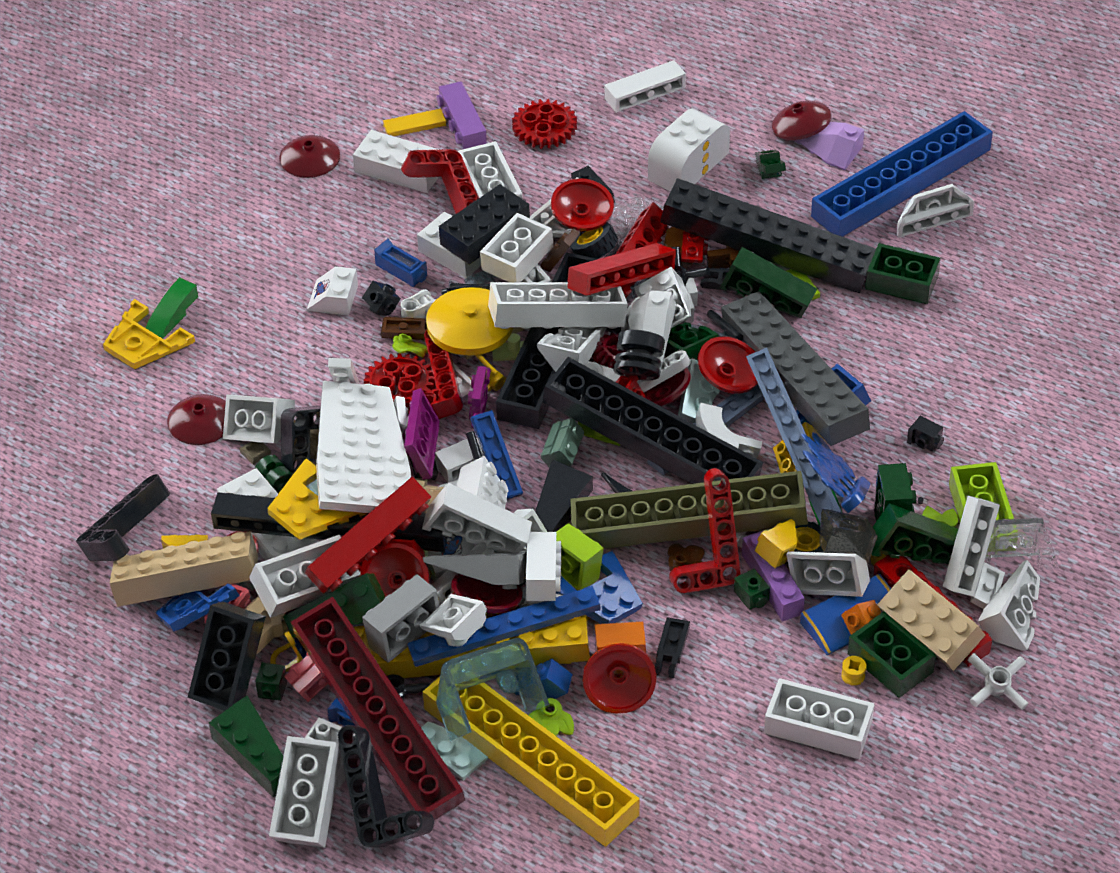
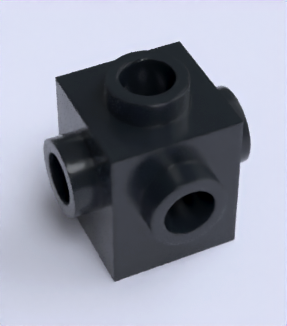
M372 281L362 296V299L370 306L369 309L377 315H390L401 300L395 293V288L389 284Z

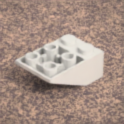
M672 267L634 287L637 297L640 298L649 291L672 292L676 309L671 328L692 317L687 290L682 278Z

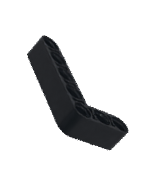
M321 405L288 408L281 414V461L292 474L296 472L305 459L310 461V430L319 429Z
M154 474L146 478L77 538L76 543L89 561H116L129 552L130 549L122 537L170 495V491L160 476Z
M343 726L338 733V743L360 843L365 847L380 848L431 832L434 827V818L427 811L411 810L387 818L369 732L360 726ZM355 733V740L353 742L352 736ZM360 757V761H361V762H360V765L358 766V765H357V761H358V758ZM365 782V783H366V788H365V790L363 791V787H362V786H363V783ZM369 806H370V808H371V813H370V815H368V808H369ZM418 817L420 818V826H419V827H417V819H418ZM396 824L398 825V832H397V834L395 833V826H396ZM374 831L376 832V839H375V841H374V839H373V833H374Z

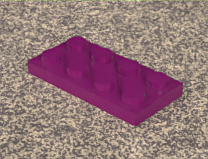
M420 388L413 391L412 401H410V413L408 415V426L405 429L404 447L407 456H410L413 461L414 470L417 473L419 472L423 480L432 478L440 421L423 390Z

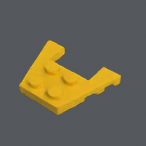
M134 299L130 303L131 307L128 312L125 311L122 315L120 324L113 328L103 343V347L109 354L133 369H137L193 344L195 337L181 327L165 340L138 324L140 320L149 314V308Z
M308 459L303 461L267 508L268 514L299 540L327 530V526L337 522L343 524L348 522L350 517L358 514L361 517L367 514L319 509L318 496L306 487L317 479L316 466Z

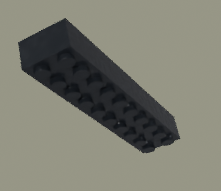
M679 178L676 179L664 204L660 223L739 251L743 247L767 261L859 294L876 248Z
M566 252L552 282H568L569 267L598 259ZM543 327L530 328L496 400L497 420L535 429L540 428L549 408V405L542 402L544 387L555 374V370L539 351L537 343L546 334H557L558 330L562 327H553L551 329Z
M570 357L566 358L544 387L543 403L691 484L704 483L706 472L713 468L721 470L728 479L760 476L764 463L761 460ZM717 477L713 481H721L722 478Z

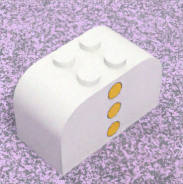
M693 108L688 109L659 134L653 142L648 155V180L670 192L677 178L693 184L697 183L729 154V126Z

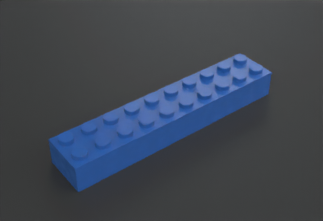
M963 111L813 197L811 217L829 232L843 237L990 151L993 131Z

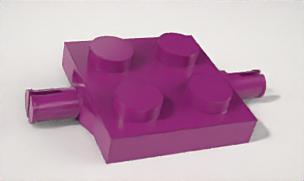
M478 366L476 375H472L471 388H473V391H469L468 404L472 405L469 409V419L472 416L485 413L488 399V384L490 383V368Z

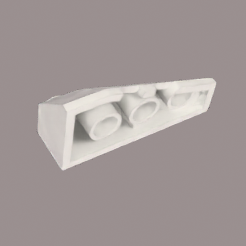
M649 291L632 304L628 320L630 330L649 331L662 336L665 339L664 352L658 359L663 362L676 307L672 292Z
M562 327L555 335L552 333L546 334L537 343V348L555 372L567 357L586 365L607 327H596L593 329L586 327L568 329Z

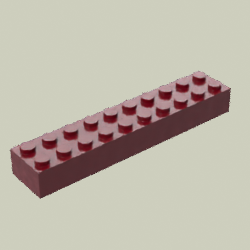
M331 597L291 621L294 634L355 726L364 727L369 732L374 755L411 810L427 811L436 820L465 801L463 789L335 599Z

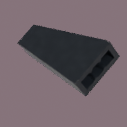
M553 460L551 462L535 510L547 532H557L570 522L571 499L588 497L593 491V476Z

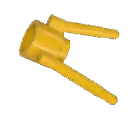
M481 354L475 355L485 367L491 369L488 392L491 389L495 391L501 389L507 378L485 360Z

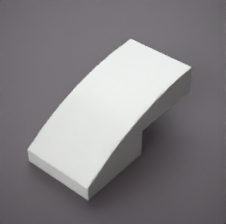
M689 278L685 286L692 315L691 318L685 320L688 323L694 322V306H697L698 290L694 278Z

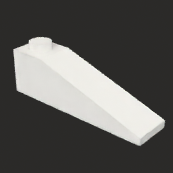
M1028 560L1022 562L984 608L978 620L980 628L990 635L993 639L992 641L1022 651L1028 649L1034 637L1035 629L1029 628L1030 618H1036V611L1033 610L1032 601L1038 600L1040 577Z

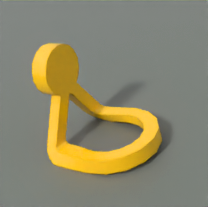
M289 631L284 633L289 643L276 649L270 659L271 664H276V657L281 652L292 647L297 658L285 665L286 672L289 671L292 665L303 660Z

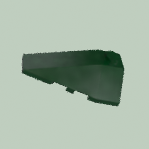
M688 322L678 324L670 330L664 355L668 357L677 351L683 350L687 353L690 360L693 358L698 361V354L702 346L710 339L719 337V335L705 326L694 328Z

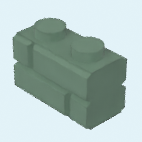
M572 418L563 420V422L553 423L541 453V459L548 467H550L553 460L567 466H572L584 436L582 427Z

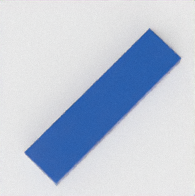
M493 411L472 416L470 420L483 455L488 462L494 464L497 471L496 475L508 487L507 499L523 495Z

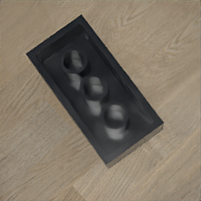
M499 184L439 225L440 245L470 265L480 258V251L516 213L530 218L529 203Z
M226 602L210 605L187 698L225 711L246 696L266 616Z

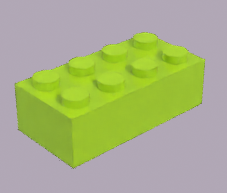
M990 462L951 467L949 488L959 522H961L968 496L999 504L987 553L1015 550L1018 530L997 463Z

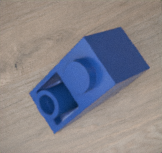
M550 659L527 671L521 672L516 680L517 685L514 694L542 699H557L568 694L573 674L555 660Z

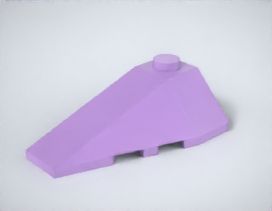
M830 122L818 134L793 141L805 146L809 152L815 153L826 164L846 170L863 147L864 129L848 123Z

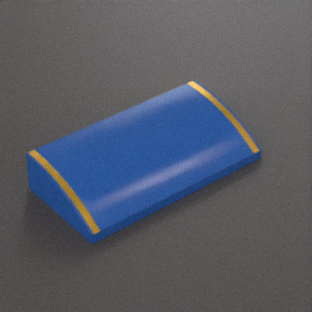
M878 574L870 578V582L862 597H831L801 612L800 624L823 652L829 655L849 645V636L851 634L842 618V613L859 603L875 600L876 604H878L891 588L883 577Z

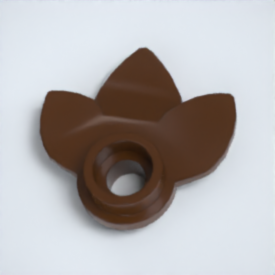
M679 543L671 545L667 552L669 556V570L671 571L678 566L703 562L701 560L705 555L704 549L696 545H689L686 548Z

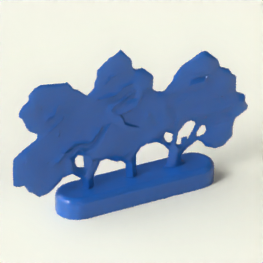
M812 432L813 440L801 433V436L812 452L803 450V455L810 462L814 471L821 477L824 485L833 490L839 497H844L841 507L847 513H850L864 500L871 483L863 476L854 481L851 477H856L850 466L842 457L834 454L824 439L816 433Z

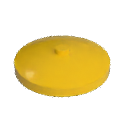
M461 288L447 292L432 303L426 316L427 331L431 340L443 350L458 355H479L493 351L509 339L514 327L508 329L495 327L488 307L490 290L482 288Z

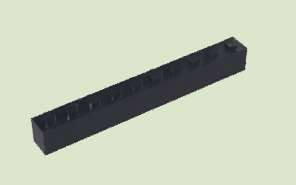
M217 492L211 511L214 529L240 532L251 531V533L295 537L268 514L267 508L275 498ZM369 513L361 517L359 514L350 517L349 521L343 524L339 522L327 526V530L305 538L326 540L337 535L342 537ZM423 513L421 516L418 514L414 515L411 518L413 522L404 531L398 529L394 533L396 536L394 539L414 540L424 551L445 552L448 536L442 535V530L431 528V531L422 529L426 513Z

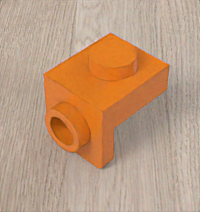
M875 600L856 604L842 613V618L852 635L881 614V610Z

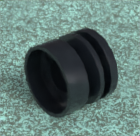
M644 330L621 331L617 342V349L621 353L615 356L616 363L614 364L613 371L619 376H637L642 381L658 379L661 373L659 368L662 366V362L658 357L663 355L665 339L659 334Z

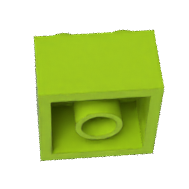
M568 523L556 532V541H561V576L578 591L594 584L599 579L604 548L598 542L583 534L581 530Z

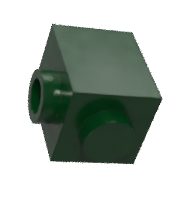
M754 568L734 578V592L749 610L755 607L761 608L769 601L770 586Z
M261 662L255 680L258 698L282 701L287 685V679L284 677L286 675L285 665Z

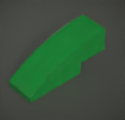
M179 277L163 296L145 328L163 339L187 315L186 309L198 298L197 285Z

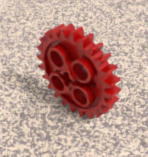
M539 99L538 103L532 100L531 105L525 103L524 108L519 107L518 112L514 113L512 129L515 137H519V141L525 140V145L532 143V148L539 145L540 149L547 145L548 149H550L553 144L559 147V142L566 144V139L571 140V135H575V130H577V116H575V111H571L570 106L565 107L564 102L558 105L557 100L553 103H550L549 99L546 102Z
M398 353V356L395 358L392 354L389 355L390 359L381 357V363L374 361V367H368L369 372H365V379L363 380L364 384L389 387L393 402L396 396L408 398L413 395L414 390L421 388L423 392L433 390L435 385L431 365H426L425 359L419 361L417 355L410 358V353L405 357H402L401 353Z

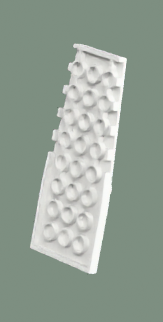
M323 381L316 461L319 509L370 513L411 478L410 465L389 387Z

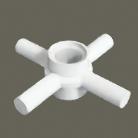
M972 654L969 657L968 661L985 676V687L970 699V703L974 707H977L990 695L1001 696L1003 694L1021 710L1028 705V702L1011 687V676L1026 664L1023 657L1019 656L1007 668L996 666L992 669L977 655Z

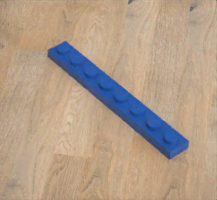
M593 586L556 597V601H542L487 618L483 626L464 645L459 647L450 646L444 637L438 635L407 643L414 666L417 667L601 610V605Z

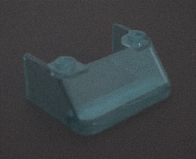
M513 638L453 658L443 664L436 703L450 741L472 732L458 691L496 678L498 686L503 692L511 694L519 691L527 714L550 705L530 650L524 640Z

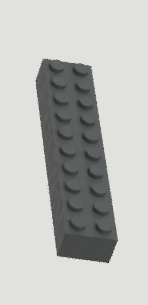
M759 291L721 307L722 318L743 335L742 342L749 345L755 352L764 348L768 349L792 404L830 446L870 430L869 409Z

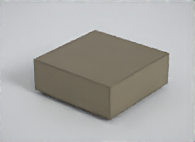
M251 441L240 448V453L254 465L263 457L271 455V450L263 442Z

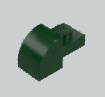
M773 149L755 152L757 167L762 179L782 176V171H786L785 162L780 160L779 151Z

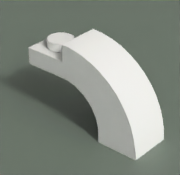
M700 403L696 413V426L755 458L758 457L762 441L734 434L725 426L722 420L721 407Z

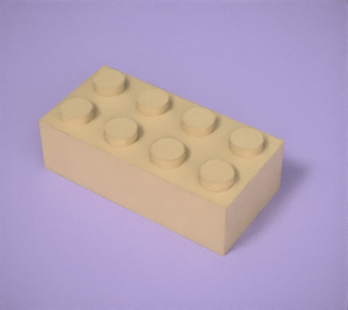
M908 570L877 604L882 612L887 613L935 653L936 657L952 671L959 666L985 636V633L974 621L911 570Z

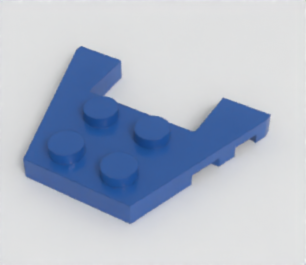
M610 551L602 556L601 571L607 577L588 586H593L600 602L601 610L586 614V616L600 624L616 623L641 609L643 603L614 552ZM561 576V592H556V594L565 595L577 591Z
M228 583L209 597L201 593V590L184 593L180 596L174 595L155 613L166 626L175 632L208 614L210 605L220 602L228 603L240 595Z

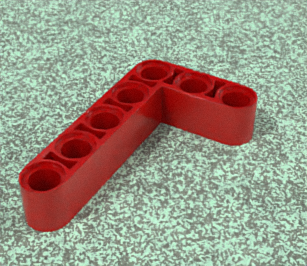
M453 149L411 150L408 153L401 167L403 174L411 178L442 177L456 214L479 199L463 157L458 151Z
M426 330L424 337L436 389L424 392L438 419L460 412L463 408V401L451 353L437 346L431 340ZM412 396L405 398V406L408 408V415L410 413V401H412Z
M717 468L708 470L704 476L714 560L678 566L672 569L669 579L674 588L680 593L733 585L734 578L741 575L730 482L726 475ZM715 478H722L719 485L712 486V481ZM724 500L721 508H715L717 501ZM721 523H727V526L724 530L717 531L718 526ZM730 545L726 553H720L723 546ZM732 567V572L729 575L724 576V570L726 568ZM703 572H710L706 579H700ZM687 576L684 583H677L679 577Z

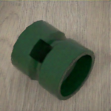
M276 455L263 457L255 466L278 494L293 476L292 472L285 467L284 463Z

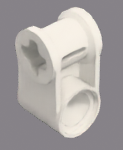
M421 290L401 302V317L426 318L430 306L436 299L431 297V293L428 290Z

